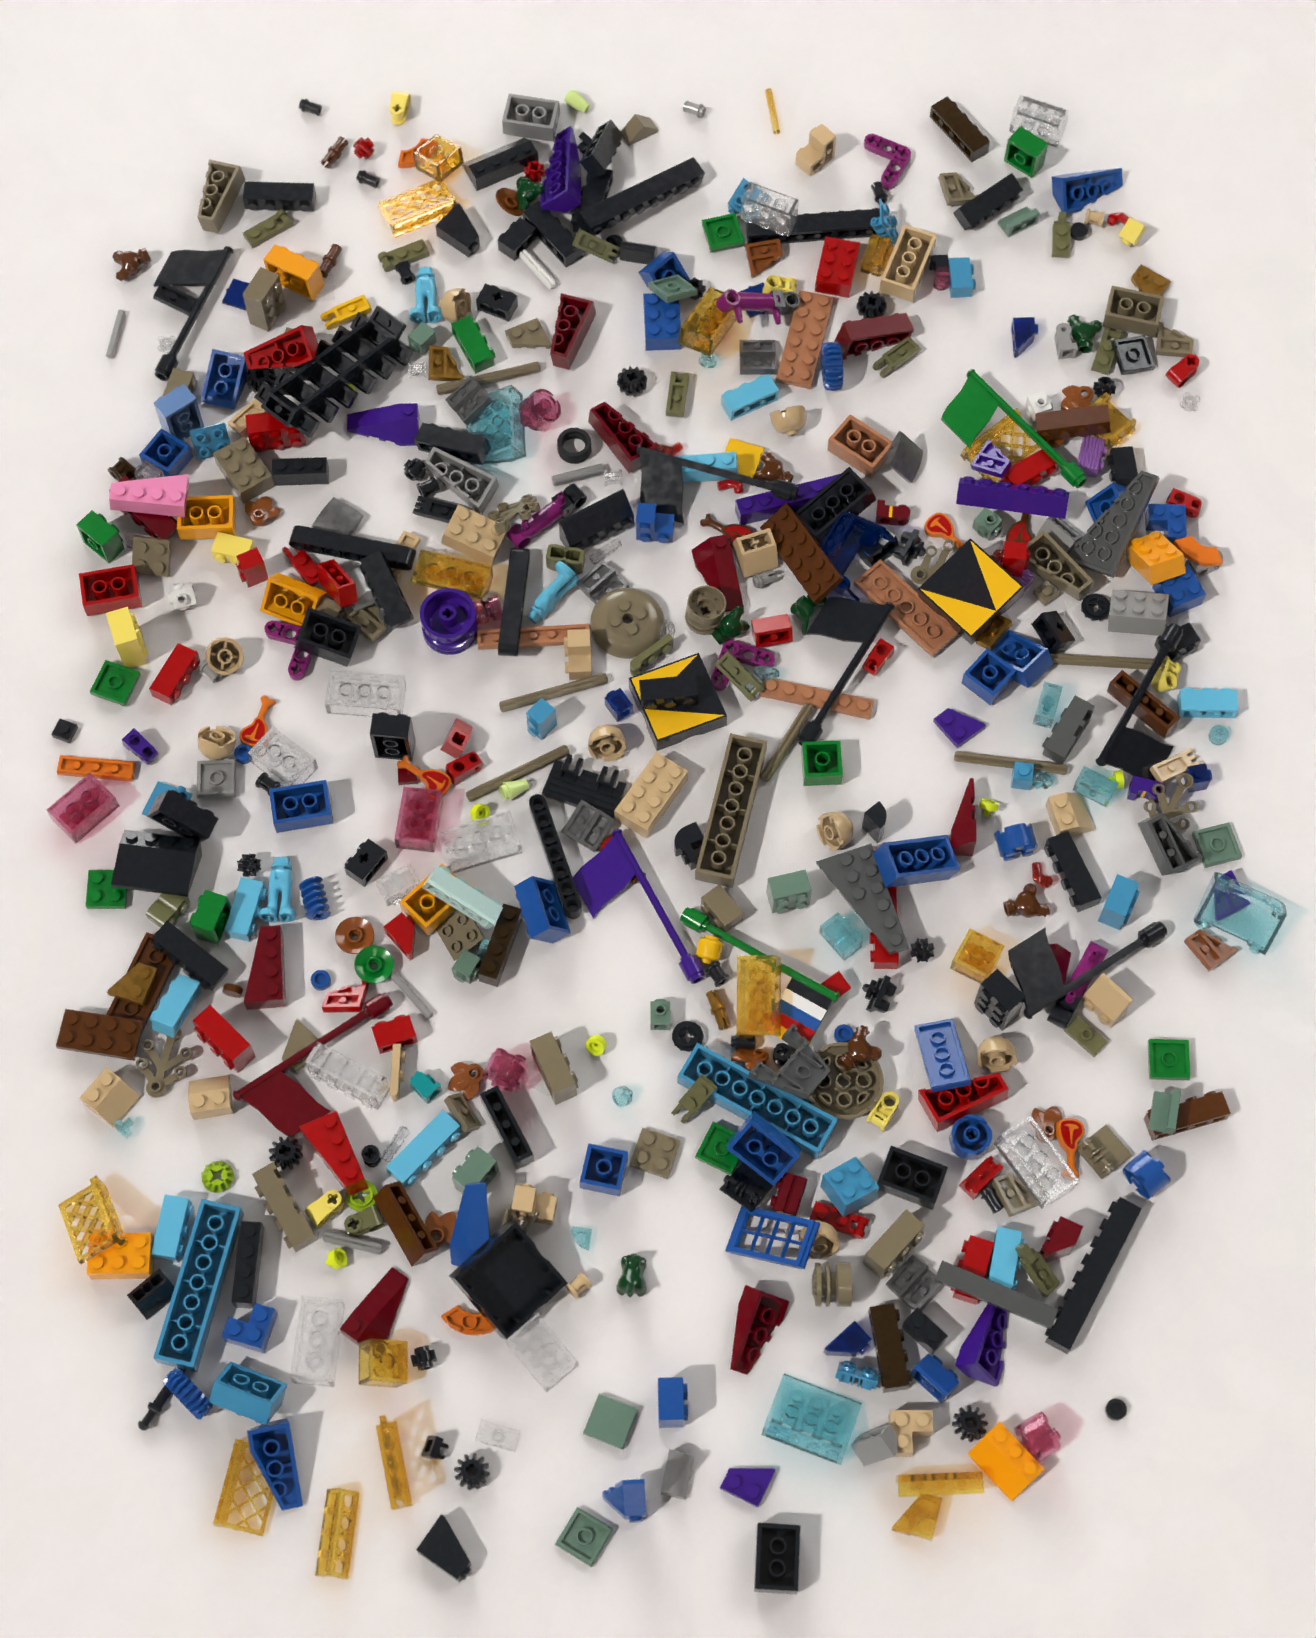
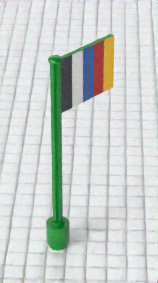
M685 908L680 917L683 925L698 933L708 931L792 977L763 1030L781 1039L783 1034L794 1024L798 1028V1033L807 1039L809 1045L832 1002H836L839 999V992H833L711 925L709 916L694 908Z

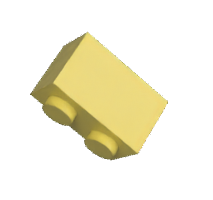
M217 532L211 553L213 559L217 562H227L236 566L235 564L238 563L236 556L255 548L251 539Z

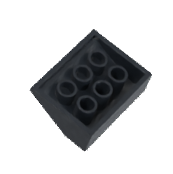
M124 830L118 848L111 887L188 897L202 857L201 839Z

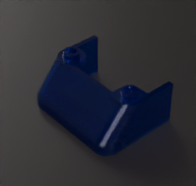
M843 512L837 517L820 545L844 578L833 589L834 592L846 598L860 601L849 589L851 582L844 574L862 545L873 547L877 544L880 537L893 543L896 542V539L884 526L850 512Z

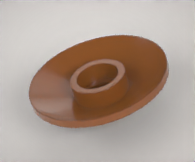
M500 188L496 192V200L500 207L511 215L522 216L524 210L518 209L519 201L516 197V192L509 188Z
M350 917L338 925L335 932V940L342 951L349 954H358L362 949L372 945L374 930L366 919ZM357 935L359 936V939L352 940V937Z

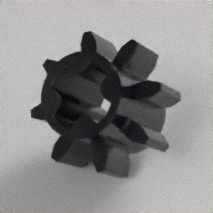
M695 277L690 281L686 280L697 289V295L688 298L694 299V301L700 297L703 298V292H706L703 280Z
M1109 377L1098 378V382H1094L1093 385L1094 394L1100 399L1110 398L1111 394H1115V382Z
M415 458L411 461L408 459L404 464V474L408 479L415 481L419 478L422 480L426 475V465L422 460Z
M242 854V858L237 861V871L243 872V877L257 876L256 872L261 870V859H256V854Z
M917 938V941L911 944V957H916L918 963L920 961L928 962L930 957H934V944H928V938Z
M429 1346L415 1348L414 1355H410L413 1367L417 1366L419 1371L433 1368V1362L437 1361L434 1349L430 1350Z

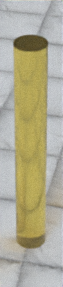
M768 88L765 90L773 133L779 134L780 128L772 89Z

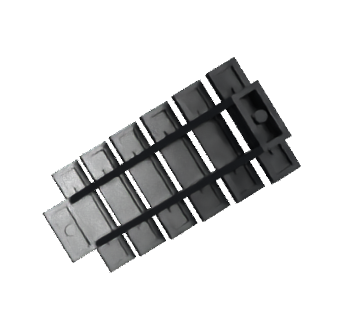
M381 306L375 308L370 318L362 312H358L350 326L353 330L349 331L344 326H339L331 340L334 344L330 345L325 340H320L314 360L294 367L295 373L282 368L274 382L277 386L273 388L267 382H263L254 398L262 403L261 408L285 426L294 427L308 438H312L321 422L309 413H315L327 423H331L340 408L327 398H333L344 407L350 409L359 393L347 384H353L365 394H369L378 380L365 369L372 370L384 380H388L396 364L384 355L392 357L403 366L408 364L415 351L399 340L407 325ZM360 338H362V339H367V340L370 341L372 344H374L376 347H375V348H372L370 345H368L366 342H364V341L361 340ZM341 352L350 354L352 357H354V358L357 359L358 361H356V362L352 361L350 358H348L346 355H344V354L341 353ZM324 367H329V368H331L332 370H334V371H335L336 373H338L339 375H338V376L333 375L331 372H329L328 370H326ZM304 381H310L320 389L316 391ZM284 395L292 396L297 401H299L300 404L296 405L294 402H292Z

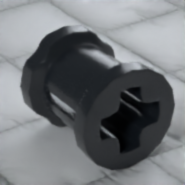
M408 261L399 262L395 266V270L399 273L400 281L403 285H408L416 279L414 273L411 272V265Z
M433 476L426 482L416 484L420 495L423 497L434 491H440L439 485Z
M264 772L257 778L255 785L257 788H262L268 792L269 795V789L278 788L281 786V783L279 781L275 782Z
M719 961L712 963L705 969V973L711 976L716 987L722 986L730 979L729 974H725L720 967Z
M785 1043L776 1045L773 1050L774 1062L777 1065L783 1066L790 1059L791 1048Z
M367 1145L363 1148L361 1155L365 1165L372 1168L378 1166L381 1162L379 1149L374 1145ZM371 1153L374 1154L373 1159H369Z

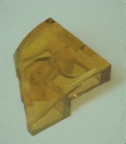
M920 1494L892 1526L891 1531L932 1541L942 1498Z

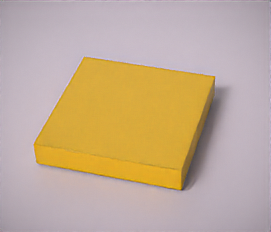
M730 438L725 452H736L739 474L754 478V474L761 461L760 455L764 453V448Z

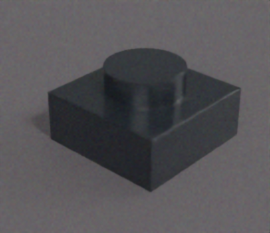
M60 718L51 735L53 738L70 744L78 726Z

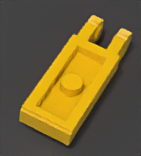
M361 295L332 307L331 310L322 313L320 318L323 322L330 320L326 322L325 327L328 330H332L339 324L341 325L355 319L358 312L363 314L372 312V308L365 295Z

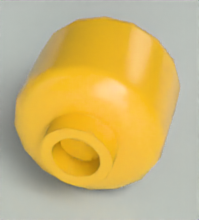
M705 935L698 940L696 956L701 958L700 962L712 964L713 961L720 960L723 943L719 941L720 938Z

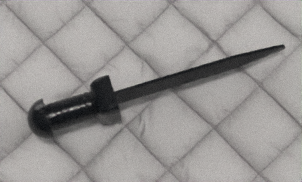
M165 1385L153 1403L149 1402V1411L142 1421L138 1422L140 1430H148V1425L154 1416H158L163 1412L161 1408L172 1394Z

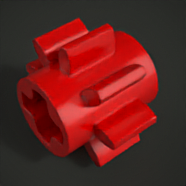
M362 137L359 138L353 145L355 148L354 154L359 159L362 157L368 159L374 153L372 148L374 146L373 142L368 137L365 140Z
M537 160L528 162V167H524L525 176L532 182H541V176H545L544 164L540 165Z

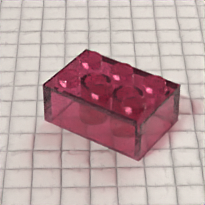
M89 773L46 811L50 818L76 844L115 811L119 804L116 797L94 775Z
M403 787L394 838L396 848L426 852L435 851L443 805L442 791Z

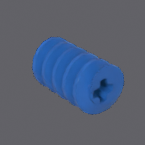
M320 876L308 878L299 885L304 910L309 920H323L331 915V912L327 911L329 905L325 904L328 899L324 897L326 891L322 890L324 884L321 883L323 879Z

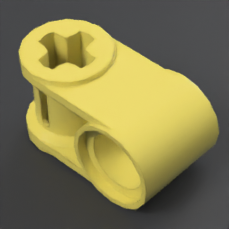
M392 92L389 109L392 114L391 121L393 124L402 125L406 122L411 102L410 93Z
M770 275L765 281L762 293H770L772 290L783 291V295L788 291L796 293L797 281L792 277Z
M1166 655L1152 680L1153 689L1157 693H1162L1176 688L1181 665L1178 662L1171 661Z
M894 1092L884 1093L876 1106L871 1110L866 1122L873 1123L883 1132L897 1110L899 1103L897 1094ZM886 1099H892L895 1104L893 1106H887L885 1105L884 1101Z
M330 1190L317 1201L311 1203L304 1212L316 1228H319L343 1209L344 1199L338 1191ZM333 1198L337 1201L336 1204L331 1202Z

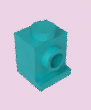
M417 1071L411 1077V1088L427 1104L442 1091L441 1085L438 1082L436 1083L429 1074L425 1075L423 1072Z

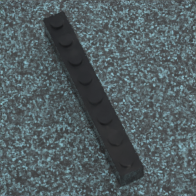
M692 157L580 211L577 223L582 230L596 236L606 228H613L617 223L625 222L635 214L639 215L650 207H656L664 200L672 199L676 194H683L689 188L699 186L702 183L705 172L696 159Z
M857 209L853 211L746 219L747 244L780 239V244L824 241L825 236L838 239L877 237L878 235L871 226V219L880 217V209Z
M1119 1197L1117 1202L1112 1201L1108 1212L1111 1213L1108 1220L1106 1218L1103 1219L1099 1226V1229L1102 1230L1099 1237L1095 1235L1090 1244V1247L1093 1248L1091 1253H1086L1081 1262L1084 1265L1082 1271L1077 1270L1072 1279V1282L1075 1284L1072 1290L1067 1289L1063 1297L1066 1301L1063 1308L1061 1306L1058 1307L1055 1317L1057 1319L1054 1325H1052L1051 1329L1047 1328L1044 1334L1048 1336L1045 1343L1068 1354L1142 1208L1122 1197Z

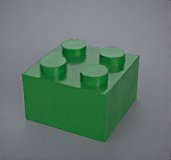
M1019 126L1007 141L1004 161L1033 178L1044 165L1048 143L1032 134L1029 130Z
M91 510L76 524L83 542L106 562L110 563L125 549L122 543L123 539L119 535V529L114 524L110 525L107 523L106 518L102 514H97Z
M802 742L803 786L841 785L843 778L841 742Z
M205 890L204 894L200 895L196 912H193L190 917V925L196 938L218 945L227 924L231 905L227 896Z

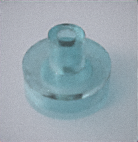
M708 349L707 352L701 353L699 364L705 368H714L717 363V356L713 354L714 351Z
M1222 725L1212 727L1209 732V740L1214 745H1223L1229 737L1228 730Z
M1041 769L1035 774L1036 781L1033 783V786L1036 789L1041 786L1044 789H1048L1053 785L1051 777L1044 770Z
M620 1086L613 1090L612 1099L617 1106L624 1107L632 1102L633 1092L626 1086Z
M129 1117L124 1122L118 1119L113 1124V1127L127 1139L133 1133L129 1127L134 1122Z

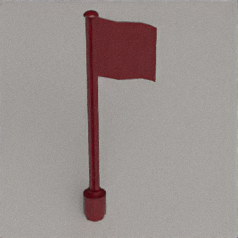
M385 992L363 1003V1011L238 1091L234 1090V1098L237 1101L244 1100L257 1109L277 1130L286 1136L293 1137L301 1131L299 1126L330 1113L331 1110L319 1104L299 1083L284 1074L283 1071L364 1019L372 1018L375 1020L393 1006L391 999Z

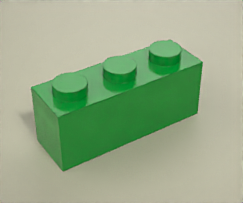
M467 316L451 323L452 334L474 373L476 374L494 366L495 353L492 348L488 347L485 335H481L477 321H473L471 316Z

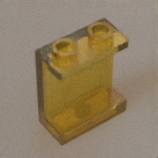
M1105 392L1088 407L1108 404L1111 433L1093 436L1105 439L1104 446H1107L1109 450L1113 446H1118L1126 435L1130 436L1135 431L1137 420L1133 418L1130 421L1110 403L1112 396Z

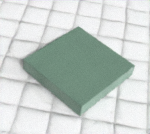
M678 274L648 282V288L666 303L697 295V289Z
M1229 822L1192 832L1198 852L1203 857L1201 860L1204 868L1242 858Z
M599 1394L583 1434L623 1449L638 1409Z
M577 1507L555 1545L592 1567L614 1529Z

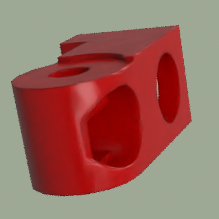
M1173 488L1168 495L1166 504L1185 505L1186 516L1196 518L1199 516L1202 501L1195 496Z
M880 638L863 663L862 669L876 676L887 660L894 654V646Z
M470 752L446 764L445 773L451 778L453 785L456 786L461 783L462 779L481 770L484 763L476 752Z

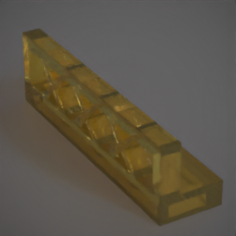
M983 1471L896 1476L898 1497L984 1493Z
M341 1488L327 1489L315 1576L348 1579L360 1492ZM345 1495L352 1496L349 1508L344 1504ZM346 1516L349 1523L348 1527L344 1530L341 1522ZM343 1538L346 1545L345 1549L341 1552L338 1544L339 1540ZM338 1560H340L343 1565L342 1573L335 1572V1566Z

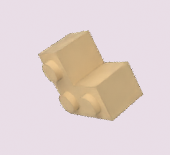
M820 124L817 128L814 127L809 133V144L797 151L795 164L807 175H813L834 158L836 135L823 124Z
M590 629L567 630V637H564L565 657H568L569 662H565V673H569V680L591 677Z
M530 1184L516 1185L511 1207L513 1219L529 1221L535 1212L539 1211L540 1214L534 1222L553 1225L557 1208V1197L549 1192L537 1194L536 1188H533Z
M890 1410L888 1415L889 1424L893 1427L898 1441V1449L894 1457H911L913 1454L912 1436H931L933 1433V1411Z

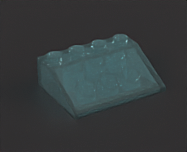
M512 385L487 393L493 402L467 425V432L484 435L491 446L483 464L512 462L526 457L523 394Z
M783 1374L761 1435L841 1465L862 1403Z

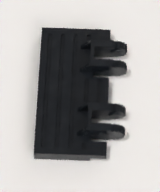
M567 755L564 764L555 760L543 788L542 796L577 807L580 801L583 800L614 819V810L621 802L627 785L619 781L617 787L614 788L619 770L615 769L610 782L607 783L604 782L608 773L607 766H603L599 778L598 774L584 769L581 776H578L584 759L579 758L577 760L574 771L568 770L573 759L572 755Z

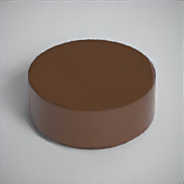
M227 983L224 984L222 992L227 996L240 998L243 989L238 985Z

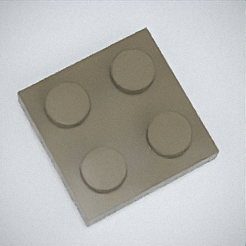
M133 536L132 564L135 565L137 573L164 577L170 576L171 539Z
M642 1128L629 1167L668 1179L680 1140Z

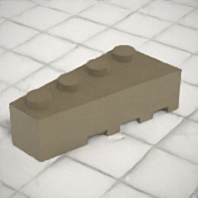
M209 159L206 184L203 186V198L200 201L197 218L204 231L219 234L245 181V177L240 166Z
M1045 530L1027 543V550H1030L1027 569L1046 581L1048 580L1052 585L1078 601L1093 590L1094 581Z
M274 1162L254 1172L252 1175L257 1183V1186L254 1188L260 1198L262 1196L265 1197L267 1203L264 1206L269 1215L274 1213L276 1220L273 1222L279 1232L284 1231L286 1237L283 1239L289 1249L293 1247L294 1251L298 1252L317 1241Z

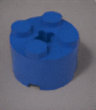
M1025 823L1011 825L1004 828L1005 832L1000 833L998 830L994 833L1000 857H1003L1004 861L1013 860L1016 855L1022 854V857L1033 855V851L1038 847L1031 823L1028 826Z
M972 1114L966 1115L958 1119L953 1125L949 1137L951 1151L965 1160L980 1159L989 1148L992 1140V1131L982 1117Z
M1143 1150L1122 1169L1127 1181L1130 1184L1134 1183L1137 1187L1136 1191L1146 1199L1156 1195L1171 1182L1170 1177L1163 1171V1163L1158 1158L1154 1160L1146 1150Z

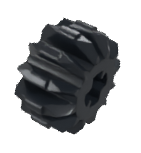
M873 291L870 294L864 292L863 296L858 298L856 308L859 316L875 318L881 315L884 316L887 303L884 296H880L879 292L873 294Z
M629 366L628 370L623 368L622 373L618 374L617 386L620 387V391L625 392L626 396L630 393L634 397L636 393L641 394L642 390H645L647 387V377L644 370L639 371L638 366L635 369Z
M273 368L248 369L246 382L248 388L253 389L254 393L258 392L263 382H267L273 388L275 387L276 375Z
M287 1136L285 1141L282 1137H279V1143L272 1142L275 1148L269 1149V1153L272 1154L269 1159L274 1162L276 1167L281 1165V1170L285 1171L286 1166L293 1170L292 1164L299 1165L298 1159L303 1158V1153L300 1152L303 1150L302 1145H298L297 1139L291 1141L290 1136ZM287 1150L289 1155L284 1156L283 1152Z
M971 1405L967 1406V1412L961 1407L959 1409L960 1414L955 1413L953 1416L957 1421L952 1422V1426L959 1427L954 1431L955 1435L961 1432L962 1436L960 1439L962 1441L966 1436H968L969 1442L973 1441V1436L980 1440V1433H986V1429L983 1427L988 1425V1421H982L986 1416L985 1413L978 1415V1407L972 1412ZM969 1420H972V1421H973V1424H972V1425H975V1426H971L970 1428H968V1427L966 1426L967 1423H965V1422H968Z
M473 1453L472 1459H469L468 1454H465V1462L461 1459L457 1461L461 1467H454V1471L459 1473L455 1476V1479L461 1480L459 1484L461 1487L468 1483L467 1489L471 1490L472 1484H475L478 1490L480 1489L479 1481L482 1484L487 1483L483 1476H490V1472L484 1471L489 1468V1464H482L485 1460L483 1456L477 1460L476 1453ZM471 1467H474L477 1474L473 1473L474 1476H470L467 1472L468 1469L471 1470Z

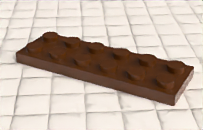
M785 503L760 527L761 530L771 529L776 542L777 552L814 603L818 604L844 580L788 503Z
M146 932L127 971L128 973L138 963L158 969L144 1006L114 997L106 1014L108 1016L143 1021V1030L175 966L167 959L168 956L165 953H159L152 947L151 939L154 935Z

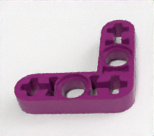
M868 134L864 139V148L890 160L881 176V183L884 189L891 190L896 186L908 165L911 151L901 144L876 134ZM888 146L892 150L887 152L883 150V147ZM896 165L900 167V170L895 171L891 167ZM890 175H891V176H892L891 181L886 182V181H888V179L890 178Z
M273 620L267 622L264 627L266 636L269 639L295 645L301 629L299 626ZM274 627H276V630H274L273 633H271L270 629L272 630ZM287 632H296L293 638L286 637ZM296 648L288 666V672L292 680L299 681L305 677L313 655L308 653L306 658L300 659L298 654L302 651ZM298 663H299V664H300V666H299L300 672H297V674H294V671L297 670V668H298Z
M733 640L724 643L718 658L719 660L728 649L733 647L734 650L731 654L740 663L762 670H770L775 664L773 653ZM752 652L754 657L746 659L744 653ZM769 658V661L765 664L764 660ZM715 666L711 681L716 691H723L726 689L729 679ZM720 674H722V682L718 685L716 681L719 680Z

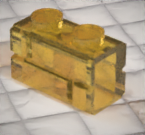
M875 234L870 236L861 262V272L871 273V275L878 277L881 276L882 270L885 271L888 263L886 260L887 256L890 257L893 251L890 238L880 237Z

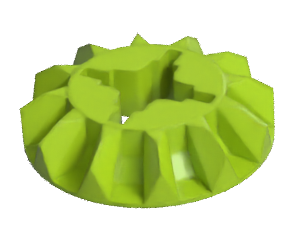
M222 1160L212 1161V1163L205 1166L202 1172L204 1187L214 1193L227 1190L234 1180L233 1169ZM212 1171L214 1173L222 1172L221 1177L223 1182L219 1179L213 1180L214 1176Z
M365 1180L368 1188L362 1191L363 1194L367 1193L364 1197L365 1203L360 1199H356L359 1196L358 1193L349 1196L345 1192L346 1203L351 1209L360 1212L375 1205L373 1197L377 1194V1189L370 1181Z

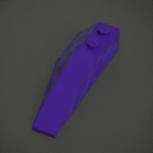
M571 126L556 136L552 149L554 153L549 159L551 165L550 168L546 169V180L542 182L545 189L541 194L540 208L543 210L569 212L581 204V167L576 139Z

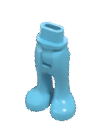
M421 267L416 275V307L410 310L409 319L417 324L421 322L425 324L424 299L427 297V320L429 323H436L442 319V312L436 304L435 275L431 267Z
M561 561L555 564V569L558 572L557 578L536 598L535 606L530 608L532 611L529 613L528 618L534 624L539 619H544L549 612H552L555 604L562 596L580 581L575 576L576 573Z
M275 857L274 864L271 866L272 870L268 885V905L259 912V918L263 921L278 922V917L281 922H290L296 919V912L291 908L292 866L289 864V857ZM281 891V906L278 915V894Z

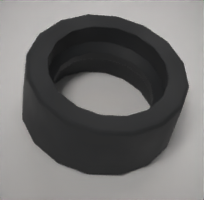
M580 428L564 430L557 439V449L560 458L571 464L585 461L591 453V438L589 434ZM570 439H580L585 443V448L580 452L571 453L564 449V443Z

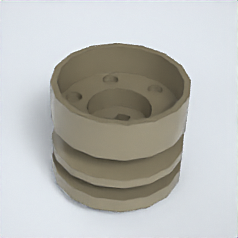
M707 585L699 586L692 590L688 596L685 612V621L690 630L697 634L709 635L714 632V629H719L720 621L724 617L726 599L723 593L717 588Z
M815 1263L812 1274V1295L816 1307H821L822 1297H825L826 1307H829L831 1297H835L837 1307H851L852 1272L850 1263H836L835 1272H831L829 1263H825L824 1272H821V1263Z

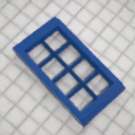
M741 1206L725 1251L735 1255L805 1270L820 1223L814 1220L758 1208L750 1212ZM750 1215L761 1217L756 1231L745 1229ZM765 1218L776 1221L771 1235L760 1232ZM780 1222L792 1224L787 1238L775 1236ZM796 1225L807 1227L803 1241L791 1239ZM743 1233L754 1235L750 1249L738 1247ZM759 1236L770 1239L765 1253L754 1251ZM774 1240L785 1242L781 1256L769 1254ZM789 1243L801 1245L796 1260L785 1257Z

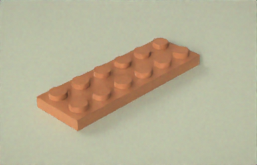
M799 290L798 297L800 303L794 309L776 382L811 389L834 297Z
M881 559L854 581V586L874 604L885 605L886 602L893 603L895 610H892L889 618L931 657H934L959 635L944 617L937 614L918 597V593Z

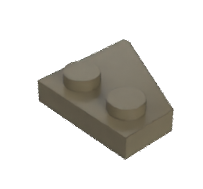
M957 172L939 174L938 179L947 206L963 205L976 197L969 190L970 186L962 180Z
M538 318L505 330V335L512 348L526 347L535 349V346H546V349L551 348V343Z
M1010 1172L993 1178L991 1181L1009 1217L1042 1205L1045 1202L1041 1196L1038 1198L1030 1192V1188L1026 1184L1021 1183Z

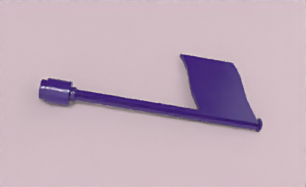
M614 830L611 840L605 847L584 864L573 877L575 886L594 919L603 906L622 892L636 875L681 956L679 966L687 981H690L691 984L700 982L705 978V971L696 955L688 954L625 841L622 830Z

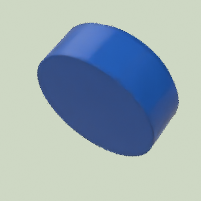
M241 744L234 750V756L238 763L247 764L254 757L252 748L247 744Z
M324 970L315 971L311 976L312 986L319 991L326 990L331 984L328 972Z
M845 1024L839 1025L834 1031L836 1042H849L854 1036L853 1029Z

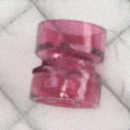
M497 595L488 597L486 601L482 599L474 601L478 625L488 623L489 619L496 621L502 618V608Z

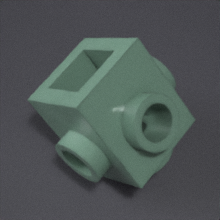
M985 507L974 519L972 528L977 531L979 536L990 541L993 536L997 537L1002 531L1001 525L1003 520L997 513Z

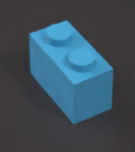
M970 257L949 258L948 282L950 298L972 297V291L976 289V281L972 279L974 265L970 264Z
M543 698L526 712L527 730L533 737L537 736L540 740L557 725L556 709Z

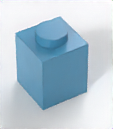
M1014 763L1011 788L1030 790L1033 781L1034 764Z

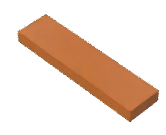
M60 755L57 774L133 782L136 763Z

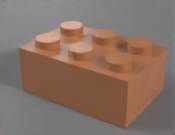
M851 414L829 438L827 449L871 479L893 451L890 447L892 444L891 440Z

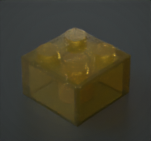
M435 134L413 152L416 169L439 182H442L464 164L461 147L438 134Z
M969 928L952 960L950 969L981 984L994 971L1005 945Z
M369 1338L359 1343V1385L397 1388L407 1384V1341Z

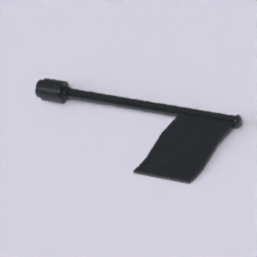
M225 246L223 250L172 251L159 273L154 287L159 286L161 281L168 285H205L170 353L163 354L155 368V376L158 379L168 381L173 368H177L179 363L176 357L230 255L234 253L230 246Z
M639 445L636 449V454L640 455L642 473L640 502L656 504V513L674 514V521L684 524L682 513L684 489L682 466L770 490L773 493V497L789 502L791 500L795 501L798 495L799 487L787 481L778 479L777 482L770 483L643 448L642 445Z
M829 597L806 635H821L840 641L862 644L816 718L812 722L807 721L801 730L797 740L799 745L802 746V742L817 741L823 732L821 724L892 610H895L893 603L886 602L885 605L869 604L843 597Z
M1171 623L1165 628L1158 641L1160 650L1100 756L1096 758L1097 765H1109L1119 768L1132 776L1156 780L1149 769L1153 765L1166 760L1174 746L1163 744L1143 732L1126 727L1165 656L1168 652L1175 651L1182 639L1183 628L1181 626Z
M1158 921L1146 926L1138 932L1137 940L1065 986L1063 985L1059 965L1048 943L1046 928L1008 951V957L1020 989L1026 996L1024 1000L1026 1008L1023 1011L1024 1016L1027 1019H1032L1033 1015L1139 947L1145 946L1150 948L1163 940L1165 935H1167L1165 925Z

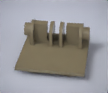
M457 912L436 928L454 961L458 959L463 949L469 951L475 945L480 947L484 944L483 940L485 938L475 921L461 912Z
M1107 1125L1103 1126L1089 1138H1085L1076 1149L1101 1180L1132 1157V1154Z

